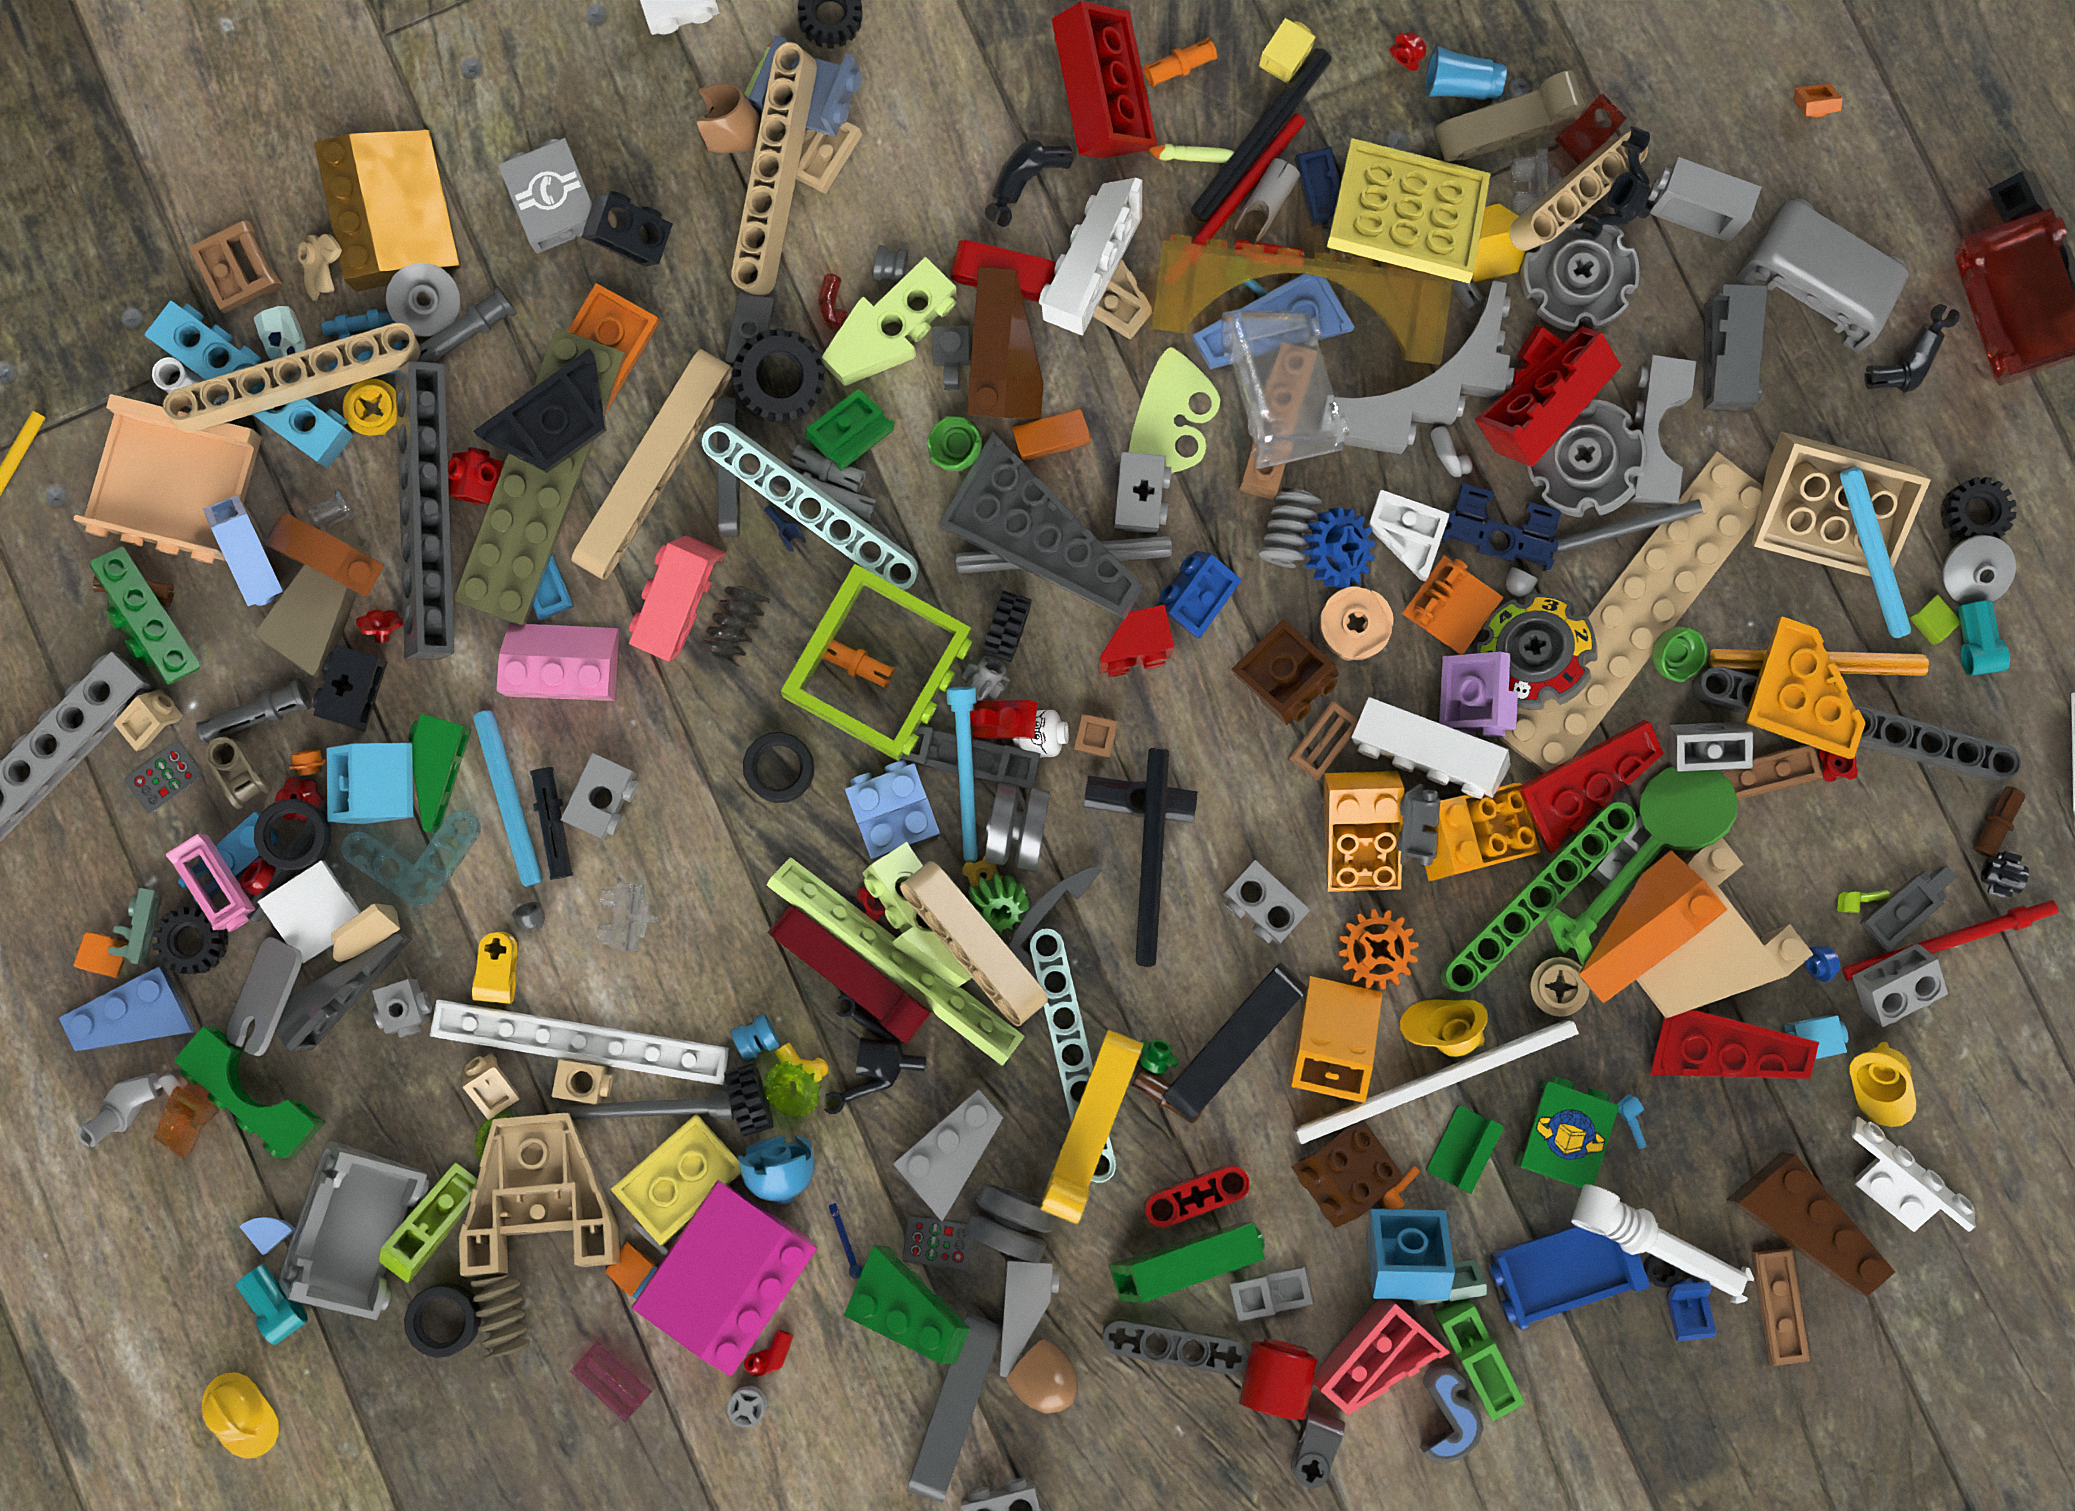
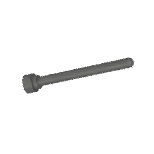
M719 1090L716 1094L710 1095L708 1099L569 1104L558 1106L555 1112L556 1114L570 1113L572 1119L710 1113V1117H717L718 1121L734 1120L733 1109L730 1106L729 1095L726 1090Z

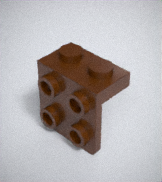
M1364 1120L1347 1126L1321 1149L1299 1159L1291 1166L1298 1176L1301 1185L1309 1191L1320 1207L1323 1216L1330 1221L1334 1228L1359 1218L1402 1179L1400 1170Z

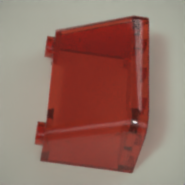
M2053 208L1963 237L1955 250L1957 269L1992 373L1999 386L2075 359V294L2059 251L2062 239L2067 237V231L2063 219L2060 216H2055Z

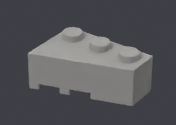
M980 1088L893 1163L896 1169L942 1222L1004 1117Z

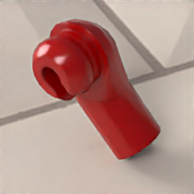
M776 1329L770 1348L751 1353L745 1358L743 1363L745 1371L755 1377H762L780 1370L784 1365L794 1335Z

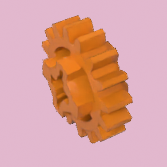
M1376 909L1369 910V919L1367 920L1361 913L1355 915L1357 925L1346 923L1344 927L1349 932V935L1338 937V941L1345 944V949L1338 951L1337 956L1346 957L1347 962L1341 966L1342 971L1352 969L1354 973L1350 980L1356 982L1361 977L1364 978V988L1367 989L1371 988L1374 981H1377L1379 990L1386 989V980H1390L1394 986L1399 985L1400 979L1398 974L1410 976L1411 971L1406 966L1407 963L1418 961V958L1410 955V949L1419 947V943L1409 942L1408 939L1414 933V929L1403 930L1401 926L1405 919L1399 917L1392 921L1391 911L1389 910L1384 911L1381 918L1378 917ZM1373 924L1386 926L1379 934L1375 935L1364 930L1365 927ZM1397 937L1401 943V957L1395 952L1394 941ZM1369 941L1372 943L1382 941L1384 943L1382 951L1386 957L1375 956L1373 958L1371 956L1373 948L1370 946ZM1354 942L1360 946L1361 958L1358 960V963L1354 956ZM1376 964H1383L1391 969V971L1380 975L1369 973Z

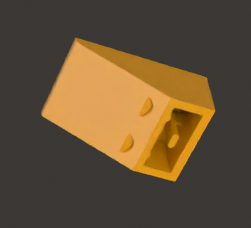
M1398 771L1324 773V829L1328 892L1401 890V851L1398 850L1397 843L1399 834L1403 829L1400 803L1404 796V786Z
M1521 782L1499 787L1493 798L1483 795V798L1479 799L1467 794L1440 802L1439 825L1436 827L1425 825V830L1438 832L1437 857L1433 859L1431 865H1425L1429 881L1541 853L1531 817L1517 788L1522 785Z
M1310 976L1287 1085L1365 1103L1374 1062L1383 992Z

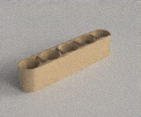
M1631 131L1604 143L1520 215L1510 226L1509 233L1513 245L1522 251H1527L1555 239L1610 191L1615 180L1621 174L1630 172L1628 167V150L1621 146L1623 141L1627 142L1629 140ZM1648 146L1642 153H1638L1640 164L1647 157Z
M932 861L927 862L901 883L900 888L907 901L1011 1023L1021 1026L1047 1003V995L1040 984L936 863Z

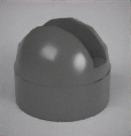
M539 902L523 904L512 912L517 927L522 932L528 934L531 933L530 928L535 926L539 931L545 921L544 912Z

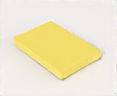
M695 1114L610 1190L661 1247L690 1221L717 1179L729 1186L741 1175L738 1159L698 1114Z

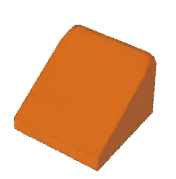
M86 931L80 944L74 967L118 978L125 957L111 955L108 949L109 947L121 948L124 945H128L129 942L98 932Z
M627 1241L620 1250V1264L609 1265L605 1273L628 1295L633 1296L658 1263Z

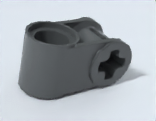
M1307 1409L1306 1418L1302 1420L1298 1442L1291 1460L1292 1474L1301 1485L1306 1488L1316 1489L1326 1483L1335 1454L1343 1438L1344 1421ZM1313 1460V1463L1318 1467L1317 1473L1310 1472L1307 1477V1474L1302 1470L1303 1464L1310 1465Z

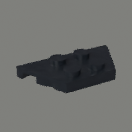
M588 349L473 432L480 439L548 473L607 431L595 355Z

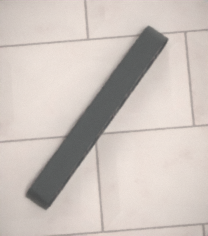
M1713 667L1699 673L1694 678L1692 692L1694 697L1704 704L1746 715L1749 703L1743 699L1742 689L1744 686H1747L1754 692L1758 677L1723 667ZM1707 677H1713L1718 681L1720 686L1718 694H1713L1707 689ZM1853 703L1855 709H1859L1866 722L1858 746L1985 781H1998L2013 777L2021 768L2020 754L2016 749L2008 745ZM1887 725L1891 726L1897 734L1895 743L1890 742L1885 736ZM1923 735L1931 740L1932 749L1930 753L1926 752L1921 746ZM1959 745L1963 746L1967 751L1965 763L1957 756ZM1995 755L2002 759L2003 769L2001 772L1997 771L1993 766Z

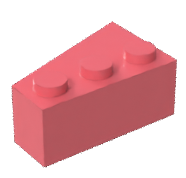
M689 535L667 543V546L662 545L655 559V565L659 566L655 577L647 581L642 592V599H645L641 613L636 612L630 623L629 632L633 634L629 644L668 662L678 657L698 614L695 612L703 592L708 594L712 582L708 581L713 566L716 561L722 562L727 552Z
M1378 1299L1315 1372L1313 1383L1349 1415L1389 1391L1388 1387L1406 1376L1411 1377L1420 1372L1419 1368L1437 1357L1441 1359L1450 1352L1391 1299Z

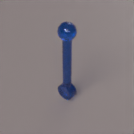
M837 1203L831 1204L829 1209L850 1265L849 1275L853 1279H858L863 1268L856 1262Z

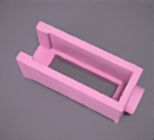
M197 834L165 854L173 863L207 916L213 930H224L227 928L229 932H232L249 921L247 915L256 909L208 835ZM199 854L231 903L218 911L188 864V861Z

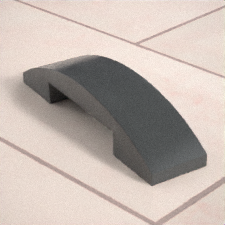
M897 720L893 740L898 735L904 721ZM919 725L915 732L919 736L916 746L912 749L909 756L903 753L900 760L959 775L956 735ZM971 739L973 777L975 779L1013 784L1019 788L1030 790L1033 788L1041 753Z
M1098 866L1084 869L1064 879L1050 889L1031 908L1016 930L1008 947L1023 965L1030 958V955L1020 948L1021 944L1066 891L1078 900L1102 871Z

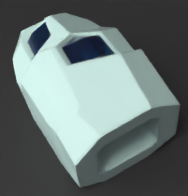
M276 306L261 311L254 317L259 337L271 360L306 350V342L294 311L289 306Z

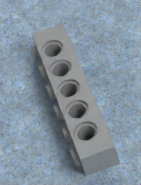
M114 652L99 657L92 664V671L82 681L73 683L66 690L65 698L56 707L46 710L39 717V724L29 734L27 733L19 737L13 743L12 751L3 760H0V790L4 795L3 802L0 805V842L115 727L113 723L138 695L149 693L155 687L126 657ZM108 684L110 687L109 697L101 702L99 692L103 686ZM82 711L84 716L83 722L79 727L75 728L73 726V717L77 712ZM55 737L57 747L49 755L46 746L48 741ZM28 764L30 766V775L25 781H22L20 771L24 765Z

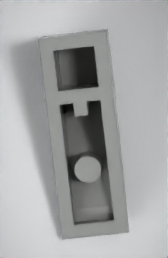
M1008 1257L1000 1376L1007 1377L1050 1304L1051 1292L1058 1293L1060 1270H1053V1260L1041 1259L1040 1263H1033L1017 1257Z

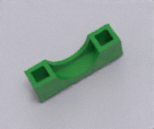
M203 1026L173 1060L182 1068L179 1071L181 1076L193 1085L200 1084L209 1092L207 1098L215 1106L222 1110L227 1108L237 1116L235 1119L236 1124L249 1134L255 1132L265 1141L262 1144L263 1147L272 1156L278 1159L281 1157L284 1159L296 1157L326 1122L298 1098L288 1099L272 1106L262 1104L250 1097L244 1090L239 1078V1061L243 1049L229 1042L227 1035L218 1027Z

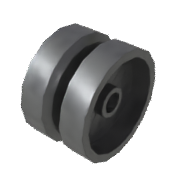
M999 782L995 803L991 805L985 838H988L985 862L1004 865L1008 861L1011 843L1018 844L1015 858L1017 867L1036 871L1050 791L1032 788L1027 793L1024 810L1018 809L1020 797L1018 786Z
M983 1182L976 1201L980 1207L995 1214V1217L979 1212L971 1213L963 1233L978 1242L1006 1254L1033 1263H1040L1046 1243L1043 1238L1028 1231V1228L1039 1232H1051L1058 1216L1041 1210L1040 1202L1032 1196L1008 1187L1003 1188Z

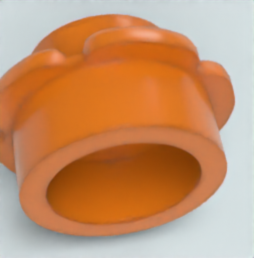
M320 749L295 752L290 754L292 764L289 765V769L297 770L298 776L316 774L321 772L320 766L326 763V759H322Z

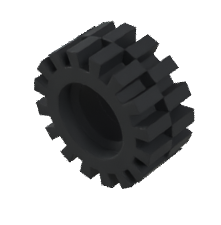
M798 0L800 29L802 33H806V39L810 42L814 39L818 47H822L823 43L827 44L828 49H834V44L838 43L842 47L846 45V40L852 41L855 38L856 31L859 32L861 28V0ZM824 2H836L843 8L844 16L840 22L834 25H826L817 18L816 11Z
M1976 477L1958 485L1947 494L1949 497L1944 499L1942 506H1945L1946 509L1940 511L1941 518L1947 517V522L1942 524L1944 529L1950 527L1953 532L1949 536L1952 539L1960 537L1959 543L1977 535H1990L2001 538L2005 535L2004 532L2011 529L2013 524L2010 521L2015 519L2017 512H2011V508L2016 506L2015 500L2008 501L2007 496L2012 494L2009 488L2002 491L2000 488L2003 483L2000 481L1991 483L1992 478L1984 477L1981 480L1980 477ZM1971 499H1981L1989 506L1991 516L1985 525L1974 524L1968 518L1966 506Z
M1003 591L989 627L983 650L984 654L1008 662L1013 660L1026 624L1032 599Z
M181 907L177 908L178 911H170L165 914L168 918L159 920L157 925L160 926V930L153 931L152 936L157 937V943H152L153 950L159 951V954L155 957L159 962L165 963L163 967L168 970H174V973L197 974L208 972L210 967H216L220 963L217 959L224 957L227 952L222 950L223 944L228 945L229 938H224L223 936L227 929L213 930L212 924L200 908ZM193 926L201 931L203 945L196 954L189 956L179 949L178 936L183 929Z
M755 1063L724 1072V1081L727 1086L726 1091L729 1095L730 1106H732L734 1118H736L737 1126L740 1128L743 1137L773 1128L774 1123L769 1100L767 1099V1093Z

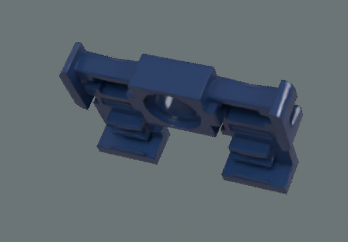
M1465 483L1460 485V494L1455 510L1449 512V518L1441 538L1443 543H1446L1448 538L1478 546L1476 552L1509 562H1513L1514 558L1517 557L1544 565L1542 571L1552 568L1554 562L1552 558L1554 553L1557 552L1559 543L1557 539H1552L1551 543L1548 541L1550 537L1555 535L1561 511L1529 502L1525 508L1527 509L1526 512L1531 513L1527 525L1523 524L1521 529L1491 520H1486L1483 524L1484 518L1487 519L1488 514L1484 513L1487 501L1492 502L1495 492ZM1494 531H1503L1508 535L1509 545L1504 551H1496L1490 546L1489 539Z

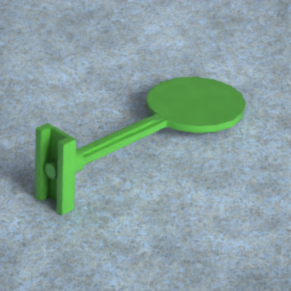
M1674 767L1664 769L1649 781L1641 795L1639 813L1645 830L1651 837L1584 913H1579L1573 920L1555 908L1548 915L1546 920L1559 951L1565 954L1570 948H1575L1583 967L1593 951L1589 936L1597 928L1596 924L1664 847L1674 850H1697L1713 845L1729 832L1737 818L1738 798L1732 782L1719 770L1676 771Z

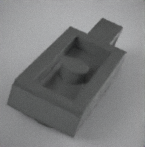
M1941 866L1930 875L1922 871L1920 874L1913 876L1859 924L1883 951H1889L1944 904L1942 901L1947 896L1942 890L1953 882L1957 876L1948 866Z

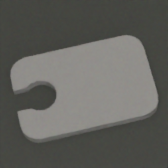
M268 937L262 942L227 1027L226 1035L229 1042L242 1047L246 1038L247 1028L250 1022L255 1019L254 1032L248 1039L244 1051L256 1056H261L265 1053L302 964V953L299 949L273 937Z

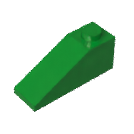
M420 714L419 721L413 722L408 737L409 742H412L414 779L422 828L424 831L439 835L471 729L463 725Z

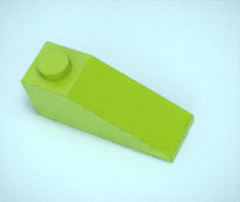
M455 1162L381 1247L378 1261L408 1284L431 1258L469 1208L471 1194L476 1187L478 1179Z

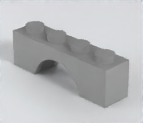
M1652 355L1644 366L1640 365L1638 369L1636 387H1641L1639 401L1636 400L1633 406L1632 421L1636 423V430H1641L1645 439L1648 463L1645 475L1636 476L1631 481L1636 493L1627 501L1626 504L1665 509L1679 503L1683 467L1673 462L1663 451L1659 442L1658 428L1665 411L1682 406L1692 397L1696 361Z

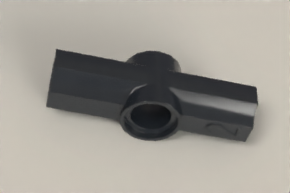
M1088 775L1083 807L1144 817L1145 809L1135 808L1131 804L1130 795L1136 790L1146 791V782H1130ZM1167 787L1165 819L1193 823L1198 791Z

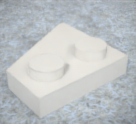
M1380 490L1367 527H1371L1372 532L1420 580L1426 581L1444 533L1449 513Z

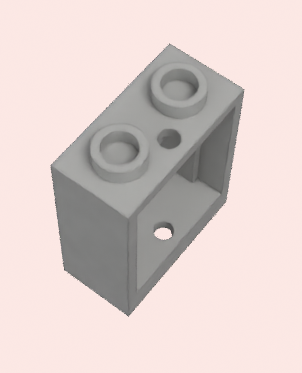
M1678 157L1670 168L1664 167L1659 179H1655L1652 184L1648 199L1653 201L1650 214L1730 243L1750 221L1762 187Z

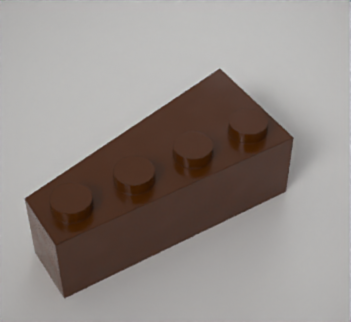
M1781 1152L1726 1199L1855 1293L1868 1297L1895 1273L1894 1269L1796 1154Z

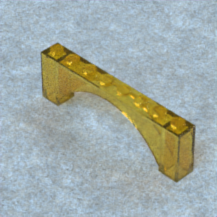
M1170 234L1169 241H1161L1150 329L1188 333L1189 323L1206 306L1233 287L1251 279L1270 274L1302 273L1335 282L1365 301L1381 317L1393 334L1401 349L1400 360L1441 365L1453 279L1423 271H1408L1407 267L1387 263L1386 268L1372 266L1373 259L1351 257L1350 263L1336 262L1337 255L1315 252L1314 259L1300 257V250L1279 248L1278 254L1263 253V245L1247 243L1242 244V250L1227 248L1228 241L1206 239V246L1191 244L1192 237Z

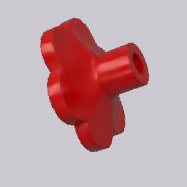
M376 609L368 611L366 616L358 617L356 625L360 628L361 633L366 635L374 634L375 642L385 643L389 641V634L394 629L403 626V618L399 617V613L396 610L382 611Z
M295 777L286 780L284 789L278 791L275 797L276 802H279L281 800H294V797L297 796V800H303L316 807L323 800L322 796L317 793L318 787L315 781L311 779L301 781ZM298 813L283 815L287 820H295L296 818L303 822L308 820L305 816Z

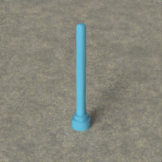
M952 687L946 689L947 704L951 705V711L955 712L963 858L966 862L974 863L978 859L970 711L973 710V704L977 703L976 687Z

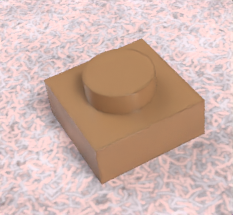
M1082 714L1074 751L1109 759L1118 722Z

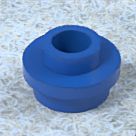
M1816 945L1809 948L1813 953L1805 961L1809 974L1821 982L1832 980L1835 974L1840 971V961L1835 951L1829 946L1821 947Z

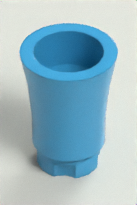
M1436 45L1428 63L1425 95L1426 97L1451 96L1485 100L1486 98L1500 99L1504 89L1507 68L1504 64L1493 63L1490 59L1453 52Z

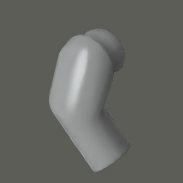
M1442 426L1432 430L1430 436L1436 454L1449 474L1454 477H1461V474L1470 473L1472 470L1471 459L1466 454L1457 457L1447 427Z

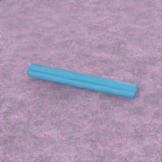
M1851 467L1840 473L1841 482L1889 634L1894 638H1900L1911 632L1910 623L1863 472L1858 467Z
M480 711L474 714L473 719L521 884L525 887L533 886L542 882L543 878L493 711Z

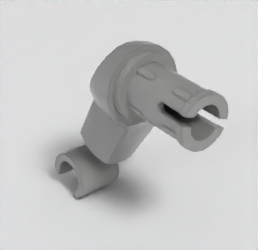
M172 1069L160 1078L156 1073H150L119 1082L103 1100L100 1113L77 1128L79 1140L87 1147H94L113 1131H125L132 1125L144 1103L161 1096L163 1089L168 1096H171L181 1090L188 1082L181 1076L178 1069Z

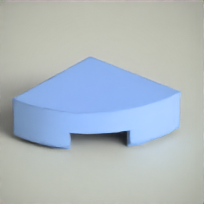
M273 1217L255 1218L240 1226L262 1255L268 1254L295 1230L285 1220Z

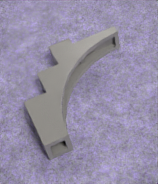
M1492 281L1486 291V298L1483 301L1480 317L1469 339L1458 353L1435 373L1410 387L1385 395L1363 398L1326 396L1321 408L1316 440L1402 455L1407 444L1413 445L1417 424L1411 423V421L1450 427L1456 417H1462L1465 396L1460 395V393L1498 400L1505 389L1509 390L1511 388L1514 376V368L1509 367L1510 355L1496 353L1501 352L1504 345L1505 331L1500 330L1502 317H1507L1511 302V296L1505 295L1507 283Z

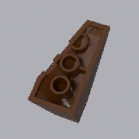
M979 267L967 415L1041 419L1044 382L1016 271Z

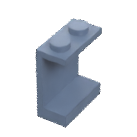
M774 37L750 94L749 100L758 111L760 117H762L773 56L780 45L790 42L787 38ZM850 54L845 55L842 65L814 58L817 64V73L806 129L837 136L840 126L846 122L853 94L859 91L862 83V72L853 55ZM800 58L792 63L791 70L798 65ZM793 94L788 95L784 105L791 101Z

